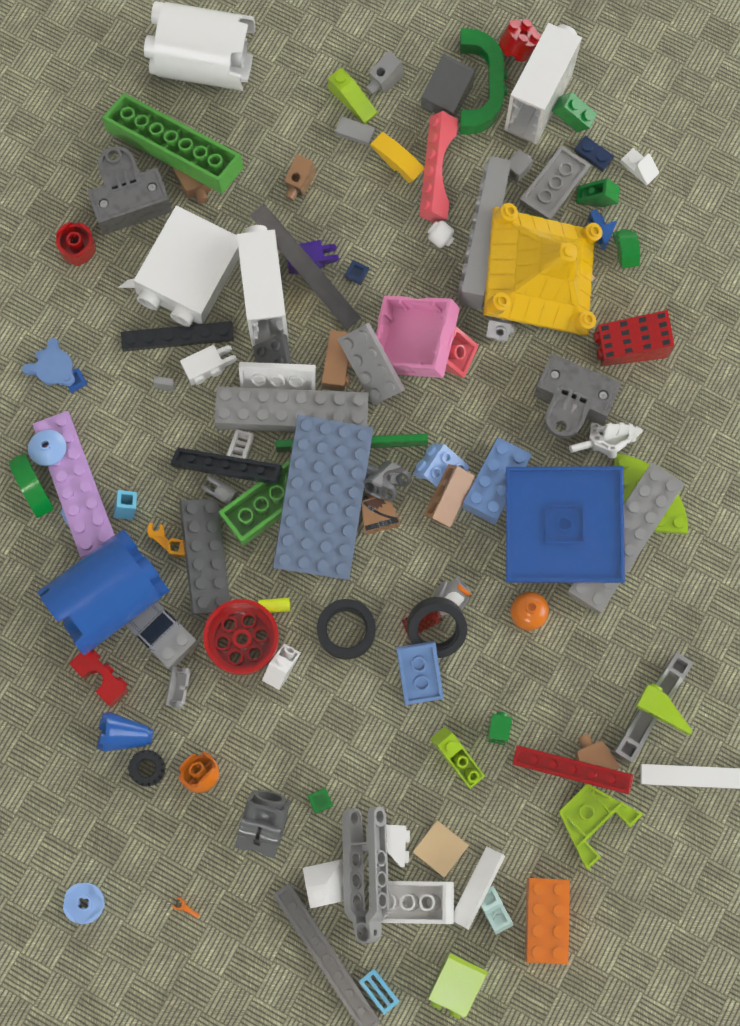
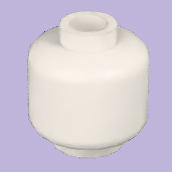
M443 220L435 221L427 231L429 234L428 240L438 248H442L445 245L449 247L455 239L453 237L454 229Z

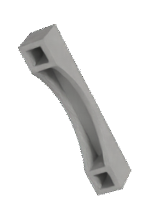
M678 652L670 658L655 683L663 688L662 692L667 694L669 699H671L684 680L693 662ZM639 709L612 752V755L628 765L633 763L657 718Z

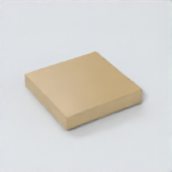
M437 820L412 853L445 878L469 845Z

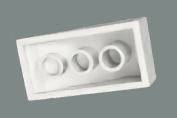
M388 881L389 912L381 923L454 924V882ZM369 892V909H370V892Z

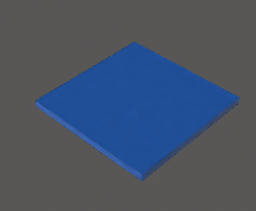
M623 466L506 467V583H625Z

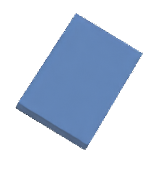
M430 641L396 647L405 705L444 699L436 642Z

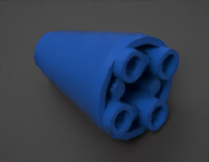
M112 712L103 713L99 724V730H102V732L100 733V738L98 737L97 749L102 752L143 747L146 744L151 745L153 729H149L146 725Z

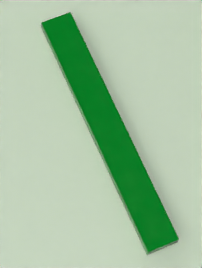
M428 434L372 436L370 448L427 446ZM293 439L276 440V452H291Z

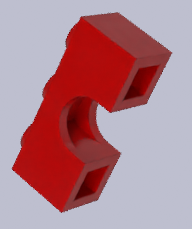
M94 649L85 656L80 652L68 664L84 680L94 673L101 674L103 682L95 692L112 708L129 692L125 688L128 684L120 676L116 678L112 674L114 670L107 662L103 665L98 660L101 656Z

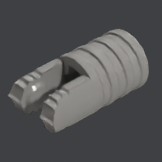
M208 475L207 480L217 485V488L214 490L207 485H203L202 490L227 505L237 498L239 491L212 475Z

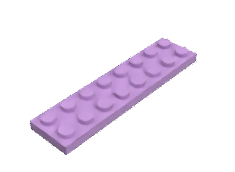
M65 411L33 423L36 434L43 430L57 431L66 441L64 457L58 463L48 466L82 559L114 536V532L70 413ZM45 443L43 447L46 448L49 443Z

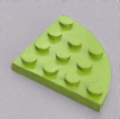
M617 454L616 458H614L613 466H623L625 504L650 464L635 457ZM679 494L654 532L688 534L687 515Z

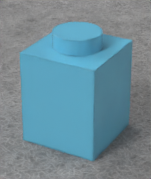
M117 491L114 501L113 518L133 520L136 511L137 492Z

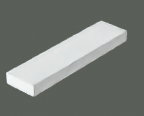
M486 846L454 910L455 923L469 930L505 855Z

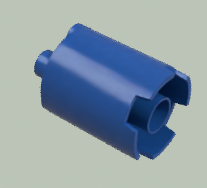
M124 529L37 592L57 622L63 620L65 623L63 625L73 638L74 644L84 656L169 592L156 569L146 556L143 557L137 549V545Z

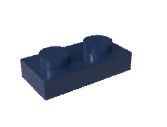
M586 135L574 149L576 154L602 172L614 159L613 154Z

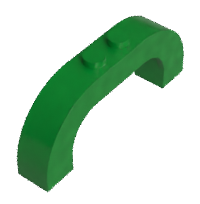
M461 28L460 54L478 55L485 60L488 66V102L479 109L461 110L460 135H471L487 130L499 118L504 96H507V85H504V79H507V68H504L503 52L494 38L480 30Z

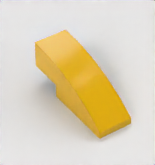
M381 132L370 144L392 170H397L408 183L414 181L424 170V166L413 155L384 132Z

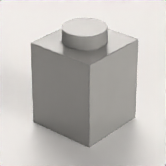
M518 150L510 159L512 161L508 177L516 183L528 173L533 163L530 155L525 152L523 153L521 150Z

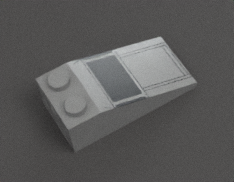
M158 602L125 625L170 671L172 666L176 667L199 644Z

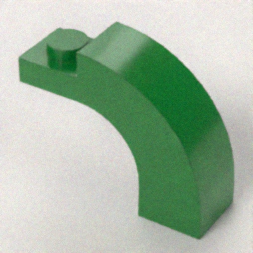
M26 453L18 455L9 461L12 474L36 518L54 510Z

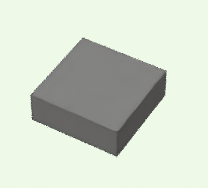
M154 377L153 383L156 389L174 391L175 383L172 378Z

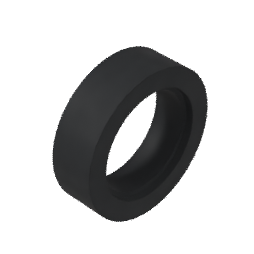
M431 597L422 600L411 610L407 619V632L411 644L424 643L426 641L418 634L419 623L423 617L435 611L450 614L456 623L455 631L447 641L436 644L438 658H444L458 651L465 642L467 623L462 610L455 602L443 597Z
M340 599L330 603L321 612L317 622L318 639L323 649L331 656L343 660L354 659L366 653L373 644L376 632L375 620L371 611L364 604L352 599ZM343 611H350L359 615L366 627V632L361 642L349 648L335 645L327 634V626L330 619L335 614Z

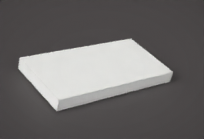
M239 362L240 387L316 390V365Z

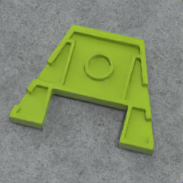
M586 784L558 811L587 870L601 856L586 841L614 813L629 828L643 815L640 811L610 797V795L589 784Z

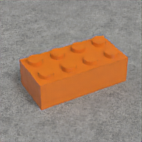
M527 878L525 962L568 965L570 880Z

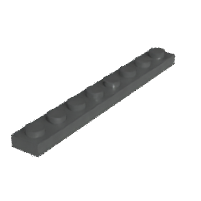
M287 884L274 893V898L357 1025H380L381 1021L291 884Z

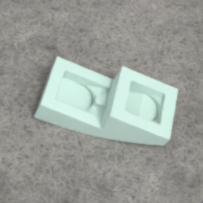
M491 886L481 904V908L494 933L497 935L514 925L494 886Z

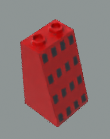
M668 310L600 324L593 333L594 342L598 343L596 354L598 361H601V366L668 358L675 346Z

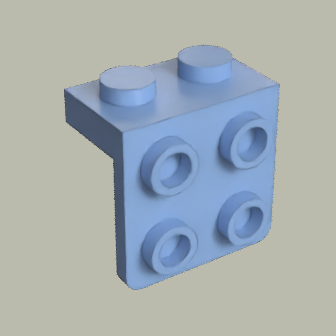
M433 443L427 448L423 459L417 463L413 474L417 478L429 480L437 487L448 464L456 465L468 471L469 465L445 444Z

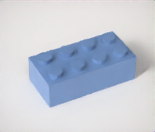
M498 437L468 492L462 508L496 525L506 507V467H527L532 454Z

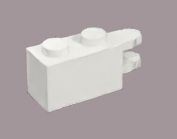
M211 345L180 360L191 386L194 384L199 385L211 376L216 377L220 375L226 366L234 363L237 360L235 355L225 359L220 358L232 350L231 346L226 345L216 350L215 346Z

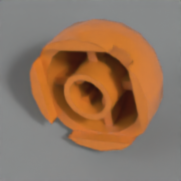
M537 592L521 593L511 604L510 615L512 620L522 630L533 631L538 629L548 619V602Z
M209 753L193 754L185 759L179 768L181 773L178 779L191 792H207L218 782L219 766Z

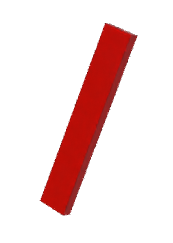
M519 745L516 746L512 765L629 795L634 774Z

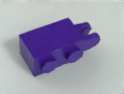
M321 240L299 244L320 270L325 267V264L339 260L337 254L324 256L325 253L334 252L337 249L335 244L322 246ZM286 259L289 274L299 275Z

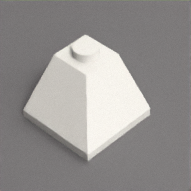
M342 859L303 868L310 908L344 901Z

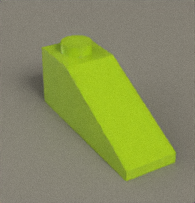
M339 68L328 78V89L363 124H366L378 114L354 79L344 69Z
M653 683L652 685H645L635 707L684 734L691 735L692 729L667 694L662 692L663 688Z

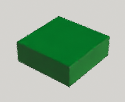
M326 787L307 795L315 814L333 807Z

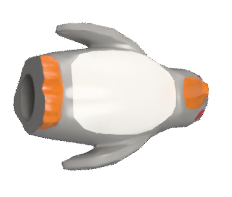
M457 576L448 584L446 581L442 582L436 588L433 597L447 598L455 602L462 609L468 603L469 597L467 596L471 595V591ZM435 611L427 614V617L432 621L440 622L441 617L448 613Z

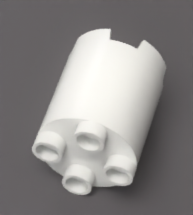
M155 1L152 7L151 22L157 25L155 36L147 35L144 43V57L150 58L149 73L163 78L243 91L241 82H248L253 61V55L247 53V38L245 37L246 33H255L254 17Z

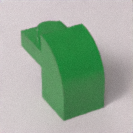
M621 229L613 232V240L617 245V260L621 268L640 266V245L636 231L632 232L631 229Z

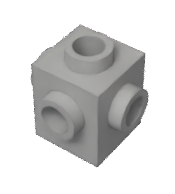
M490 316L486 337L493 338L496 341H508L509 335L514 333L515 324H512L510 320Z

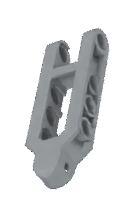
M380 806L369 808L366 842H363L362 814L359 809H346L342 814L344 912L353 922L356 939L364 944L374 943L380 939L382 934L381 921L389 912L386 813ZM363 851H368L369 867H367V871H369L368 892H370L369 911L365 908Z

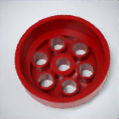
M236 599L220 605L211 613L204 627L203 642L209 658L219 669L232 675L245 676L259 672L271 662L278 649L279 631L274 617L263 605L252 600ZM248 617L254 619V623L251 626L244 625V620ZM228 621L235 623V627L231 630L225 629V624ZM265 632L267 637L265 640L260 641L256 638L257 634ZM242 635L248 637L245 644L237 643V639ZM222 639L228 640V646L225 648L218 647V643ZM253 650L261 652L260 657L257 659H252L250 653ZM234 654L241 655V660L237 663L231 662V657Z

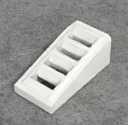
M236 429L226 456L247 459L254 434ZM238 438L245 439V440H248V441H247V442H243V441L238 440Z

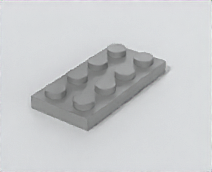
M561 145L522 196L520 203L542 218L552 220L588 172L591 164Z
M369 322L337 339L366 392H369L368 397L373 405L405 390Z

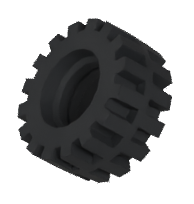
M144 750L132 756L133 758L129 761L128 770L130 777L135 783L150 787L162 780L165 774V763L159 754L154 751ZM151 760L154 763L155 771L151 776L144 777L139 773V765L142 761Z

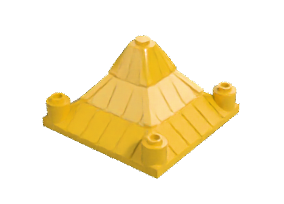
M506 203L501 207L495 206L492 209L483 315L581 336L589 335V330L596 324V317L589 310L594 244L602 237L601 227L596 223H590L583 228L518 213L517 208L511 203Z

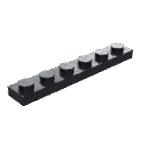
M232 321L190 325V327L175 326L121 332L123 352L234 341Z
M177 447L171 461L172 467L273 485H277L283 470L280 464Z

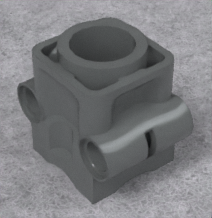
M253 790L246 802L244 814L238 828L235 848L254 850L263 856L274 858L281 843L291 801L272 791Z

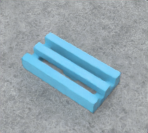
M372 969L358 981L383 1015L400 1002L375 969ZM372 975H374L377 978V980L384 987V989L387 991L390 997L394 1000L392 1003L389 1002V1000L385 997L382 991L372 980ZM366 980H368L387 1005L385 1009L364 983Z

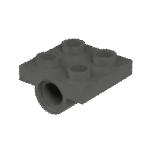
M279 334L253 346L256 363L292 364L285 334Z

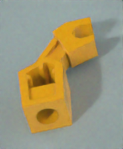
M153 523L148 524L147 533L151 540H155L171 557L185 558L183 540L175 538L168 540L162 524H160L158 531L153 530ZM172 544L179 545L178 552L171 550Z

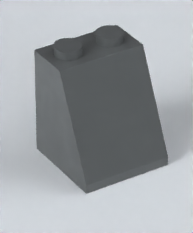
M443 54L422 95L421 106L429 112L432 111L437 114L444 111L455 117L473 88L475 69Z

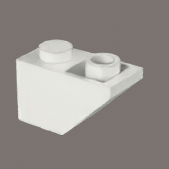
M283 644L269 663L262 681L280 690L301 652Z
M386 825L387 853L399 867H405V863H409V851H405L406 843L410 842V830H406L404 825Z

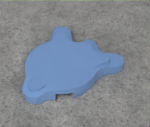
M55 338L49 339L46 349L35 353L38 359L36 363L25 364L22 367L25 375L37 376L41 382L52 386L51 384L71 386L75 382L72 370L73 362L70 356L59 348V342Z

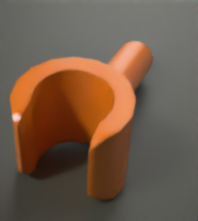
M177 898L182 902L179 908L172 904L174 909L178 911L183 910L195 918H198L200 915L186 905V901L182 898Z

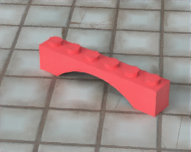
M444 111L430 116L419 216L432 223L447 220L449 211V200L443 184L442 163L447 146L457 135L458 119Z

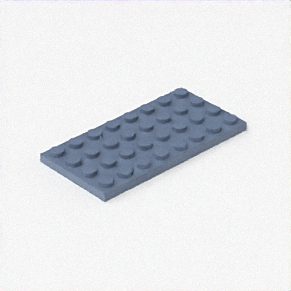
M297 415L272 568L349 580L365 485L363 481L366 478L373 427Z

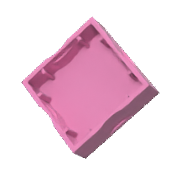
M384 296L378 318L376 336L397 375L444 377L460 310L452 299H414L404 296Z

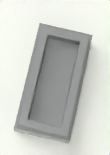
M341 116L335 135L369 146L375 132V127Z

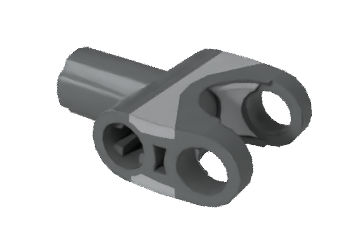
M390 461L383 462L379 467L368 463L366 478L363 481L365 484L364 490L379 499L393 501L398 495L394 486L407 487L412 482V477L406 469ZM401 475L405 476L407 482L401 478ZM386 490H389L392 493V496H389Z

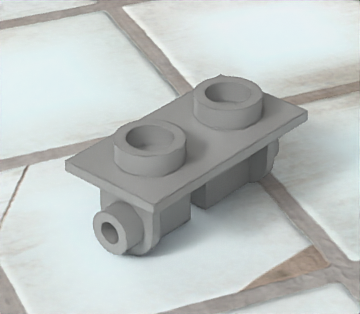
M172 666L165 702L166 706L181 709L186 704L187 690H185V686H188L190 669Z

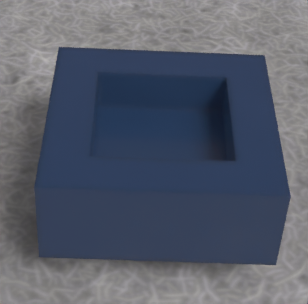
M352 260L344 276L346 279L362 285L369 272V267Z

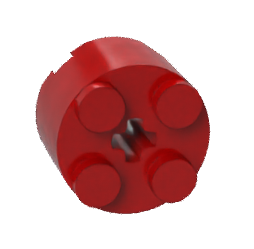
M512 20L500 37L499 46L506 56H513L516 58L515 61L524 62L532 55L541 35L532 26L530 20Z
M69 222L58 229L56 233V246L61 257L66 262L80 266L93 257L96 252V244L90 229L85 224Z

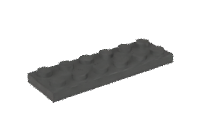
M218 499L181 500L179 507L192 615L211 614L217 607L230 601Z

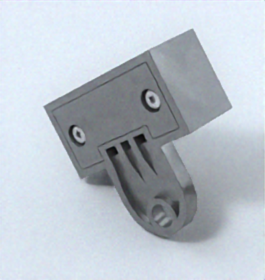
M115 146L103 151L98 160V168L104 185L87 191L103 235L172 212L170 201L157 167L139 173L133 155L126 148ZM111 154L119 155L116 160L109 159Z
M551 353L533 396L550 403L545 415V424L549 432L559 438H570L579 432L585 418L601 425L604 424L622 383ZM562 423L565 425L566 430L559 432L556 430L555 425Z

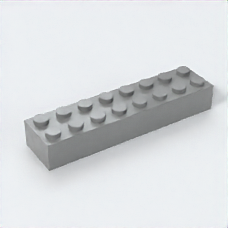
M490 156L489 163L485 162L458 288L457 298H460L459 305L476 309H481L486 288L492 209L495 206L501 207L503 205L512 160Z
M217 386L215 426L219 430L294 432L298 414L367 426L369 392Z
M654 463L649 465L624 504L625 575L685 484ZM573 583L566 594L597 614H600L620 583Z

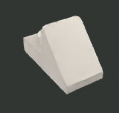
M632 148L620 161L625 168L646 186L659 174L649 153L643 157Z

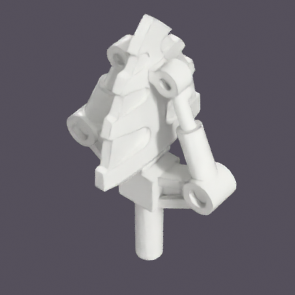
M621 422L619 424L609 423L606 426L592 423L589 441L570 445L569 450L573 453L592 448L593 451H599L609 458H616L617 452L626 447L627 443L635 442L643 430L638 426L634 427L630 423L629 425Z

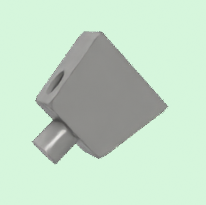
M388 51L370 70L371 81L365 88L372 95L378 89L386 93L405 76L402 62L392 52Z

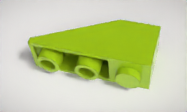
M445 726L430 738V741L469 789L485 777L456 736Z

